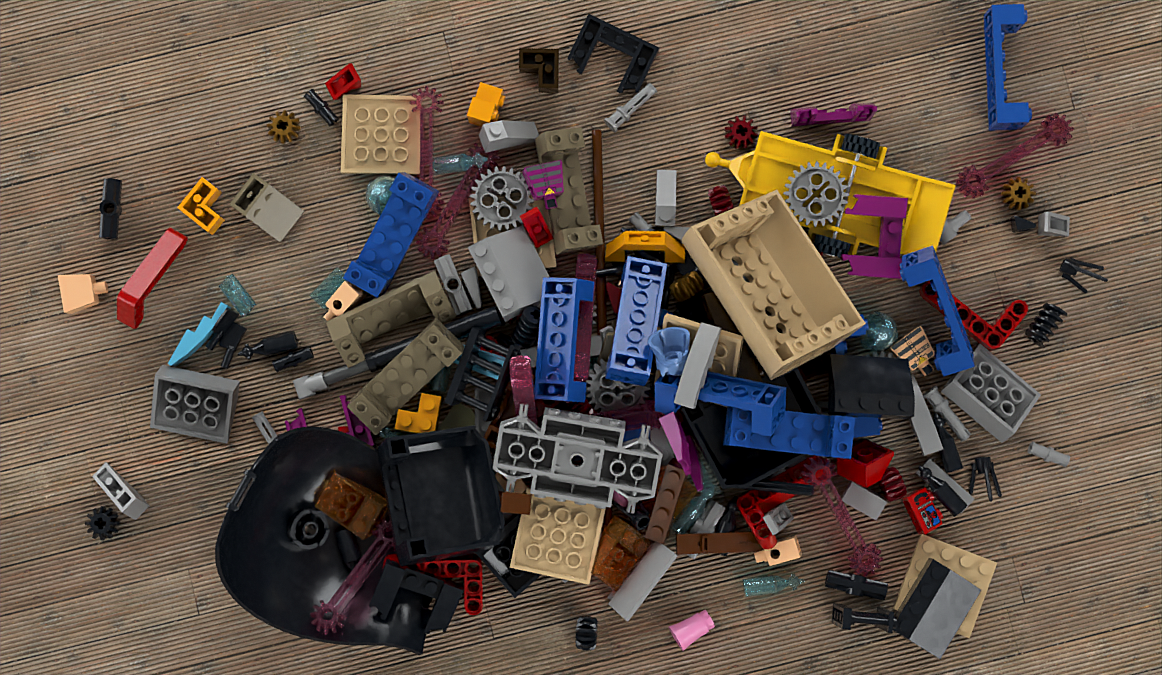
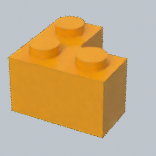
M480 82L476 96L472 97L467 112L469 123L482 127L483 124L498 121L500 116L498 109L503 107L506 98L503 95V89Z
M201 177L177 208L211 235L225 221L210 209L222 192Z
M421 393L418 413L398 409L395 429L413 433L437 431L443 397Z

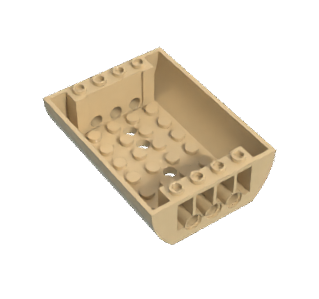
M778 190L693 225L682 238V244L744 337L770 380L829 351L866 324ZM732 259L735 260L738 263V265H734ZM743 276L748 278L749 282H746L743 279ZM765 310H768L771 316H768L765 313ZM776 327H779L782 330V333H779Z

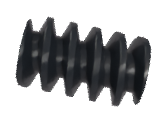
M1048 303L1043 305L1044 310L1038 312L1039 316H1035V323H1031L1029 325L1030 329L1025 331L1026 336L1034 344L1043 348L1045 346L1042 341H1050L1046 335H1054L1051 328L1057 330L1059 328L1055 322H1063L1060 315L1066 317L1068 315L1060 307Z
M527 306L513 331L512 341L514 344L522 345V349L533 347L538 339L539 307Z

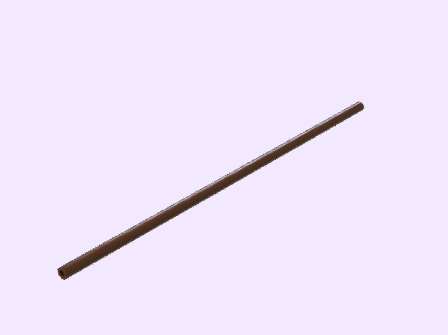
M592 130L594 225L600 224L603 244L595 248V269L599 270L605 269L602 130ZM606 276L596 277L597 336L600 335L602 328L607 327ZM599 408V417L609 418L608 411L600 414L601 408ZM612 504L611 508L606 507L602 525H612Z

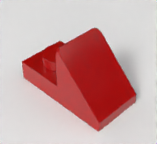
M349 63L329 79L325 85L333 100H339L343 94L350 90L361 88V79L353 64Z
M538 207L520 215L523 225L536 248L554 239Z

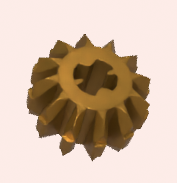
M283 110L282 115L278 111L275 112L277 117L270 116L269 119L273 123L267 124V127L271 129L268 134L274 136L273 140L275 142L280 139L281 144H285L287 139L292 143L291 137L298 138L299 136L295 131L301 130V127L297 125L300 120L298 118L294 119L295 114L293 112L289 115L286 110ZM284 123L286 124L287 128L285 131L280 129L282 128L281 125Z
M1017 177L1015 180L1011 178L1008 180V184L1003 185L1006 191L1001 192V196L1007 197L1003 200V203L1009 201V209H1012L1014 206L1016 211L1021 210V207L1027 209L1029 207L1028 203L1032 204L1034 202L1032 196H1035L1036 192L1030 191L1034 185L1030 184L1028 186L1027 178L1023 181L1021 177ZM1019 190L1018 193H1022V196H1020L1019 198L1017 197L1018 195H1015V191Z
M692 271L674 281L669 288L673 297L678 302H683L700 292L705 285L702 282L701 276L697 272Z

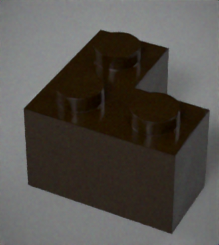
M519 48V72L538 73L539 93H558L559 49Z

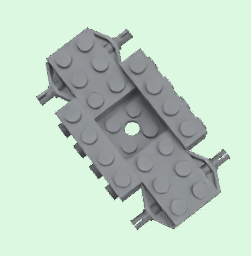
M524 403L520 404L517 417L501 421L492 469L507 478L505 490L508 492L510 484V492H514L517 479L533 476L530 493L534 494L535 497L546 498L548 496L560 502L571 500L578 505H586L588 503L593 504L596 508L606 509V507L611 508L615 490L627 498L626 512L630 513V508L631 513H635L636 502L639 500L655 497L663 451L649 440L648 436L651 428L649 425L647 427L642 425L639 438L623 442L625 421L545 407L542 427L540 428L528 419L529 405L525 404L523 411ZM579 455L583 458V463L575 465L572 462V458Z

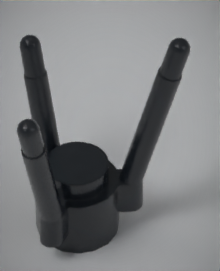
M1065 257L1059 269L1063 273L1061 277L1069 280L1085 294L1088 291L1074 280L1071 275L1075 276L1079 271L1104 282L1108 281L1107 278L1080 268L1081 265L1104 270L1103 266L1079 261L1072 257L1070 259Z
M991 457L975 458V463L971 464L972 472L969 494H973L976 471L978 470V474L985 475L988 498L992 502L993 497L989 473H991L998 497L1002 496L993 462H991Z
M641 500L637 502L641 510H635V513L626 512L624 507L612 501V504L630 519L629 521L616 516V520L635 528L637 531L643 530L649 525L650 518L648 516L650 512L646 510Z

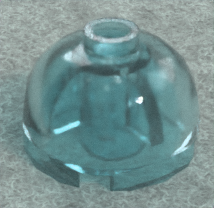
M380 176L371 181L367 186L366 202L370 209L378 215H381L393 193L389 189L395 178L390 176Z
M874 311V315L870 314L867 317L869 329L866 331L864 340H861V344L865 349L881 352L890 348L897 341V325L891 316Z

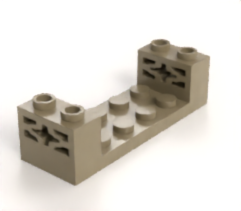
M582 127L545 131L535 139L539 164L561 160L564 192L562 195L555 197L558 207L548 210L556 255L593 250L603 244L600 224L591 226L578 156V152L585 147Z
M434 270L327 321L326 324L334 345L347 367L350 368L365 360L361 344L431 311L435 319L437 318L441 323L457 316Z
M436 318L353 396L347 407L375 435L378 434L391 421L392 416L398 409L409 401L445 366L449 367L463 353L465 346Z

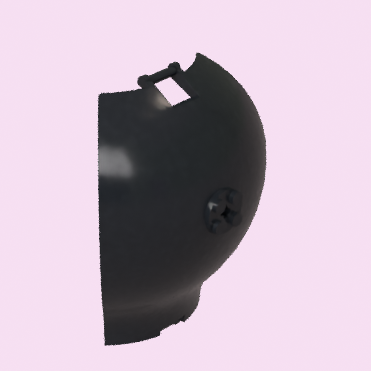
M323 427L295 428L276 437L257 458L250 470L245 469L243 472L245 475L232 499L225 505L228 510L215 545V563L219 577L228 593L243 609L255 618L283 632L301 638L340 645L390 646L404 649L417 655L423 654L426 637L423 631L432 611L428 609L432 597L399 586L386 620L380 617L381 612L375 606H369L383 569L385 557L390 554H396L378 461V450L354 436ZM348 528L353 529L362 558L360 573L366 575L363 588L361 589L350 581L354 574L344 564L335 536L336 532ZM430 563L427 566L429 568H436L438 565ZM456 563L448 564L450 568H456L458 566ZM414 564V565H408V566L413 567V568H416V567H417L416 564Z

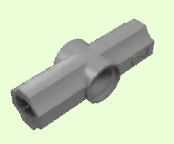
M450 254L434 260L456 315H462L473 310ZM452 280H456L459 283L458 288L455 290L448 288V284Z
M711 499L702 515L693 524L690 534L713 533L716 528L715 525L726 508ZM698 554L686 555L695 560Z

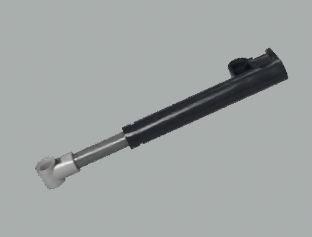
M493 306L447 323L444 326L458 340L469 337L472 327H481L489 331L493 327L505 326V321L498 307ZM418 335L375 350V352L365 354L364 361L350 368L345 365L326 373L321 371L313 376L306 375L293 380L299 400L311 397L316 394V391L327 389L329 385L368 370L373 373L383 369Z

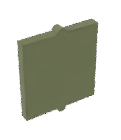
M461 403L454 405L437 430L475 425V413L472 412V408L468 409Z

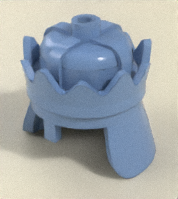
M664 328L653 333L648 339V344L656 356V370H660L662 377L665 375L678 376L683 373L690 352L688 350L690 333L685 328Z

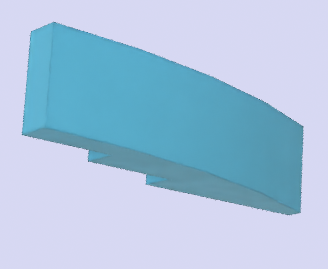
M221 302L212 319L204 316L195 332L187 329L168 364L176 367L195 353L214 333L212 329L225 309H231L232 307Z

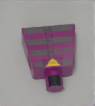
M558 160L525 167L522 173L534 201L544 199L546 210L558 207L555 197L562 195L564 192L562 161Z

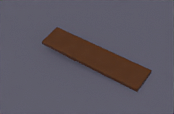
M752 532L676 534L677 555L759 552L763 550Z

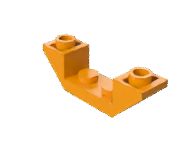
M624 231L606 245L605 261L625 262L626 250L665 251V263H685L684 245L665 231Z

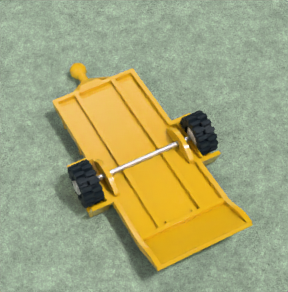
M760 131L756 148L750 153L731 161L720 158L716 152H710L705 157L706 165L711 168L717 166L729 168L744 190L739 206L775 190H778L784 201L788 199L789 196L783 195V192L789 191L784 185L791 184L787 178L789 176L795 178L793 171L800 172V165L806 169L808 162L814 167L816 161H818L819 167H822L824 163L827 164L826 169L834 166L833 173L840 171L838 178L845 177L842 185H848V188L843 190L849 193V196L843 197L848 204H841L844 212L837 211L839 218L837 219L832 216V223H829L826 219L825 226H822L820 221L816 227L813 226V221H810L808 226H806L805 219L799 224L809 228L807 236L818 252L841 258V254L856 255L859 243L879 248L881 217L845 214L846 208L853 209L858 200L853 197L854 194L908 198L906 218H903L900 254L906 255L932 245L935 252L937 251L956 187L954 184L884 166L883 161L887 147L880 146V143L852 134H845V136L837 134L833 149L830 151ZM813 175L811 182L814 185H820L822 179L818 175ZM828 181L825 182L816 192L812 190V196L802 206L806 207L815 197L820 199L819 194L830 183ZM798 189L796 195L799 199H805L807 192L804 189ZM828 189L825 191L827 199H835L836 194L833 190ZM813 203L810 206V210L818 214L821 212V207L819 204Z

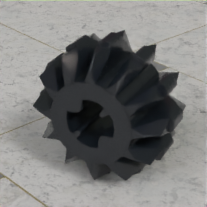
M101 506L100 510L94 508L93 514L87 515L91 521L85 522V525L91 526L87 533L94 532L92 535L94 539L99 537L100 540H105L106 536L109 539L113 538L112 532L118 533L119 531L115 525L121 524L120 521H115L119 515H112L113 509L109 508L106 511L105 506ZM100 521H106V526L100 525Z
M585 616L579 617L577 620L575 637L577 649L589 651L596 648L598 636V620L596 618Z

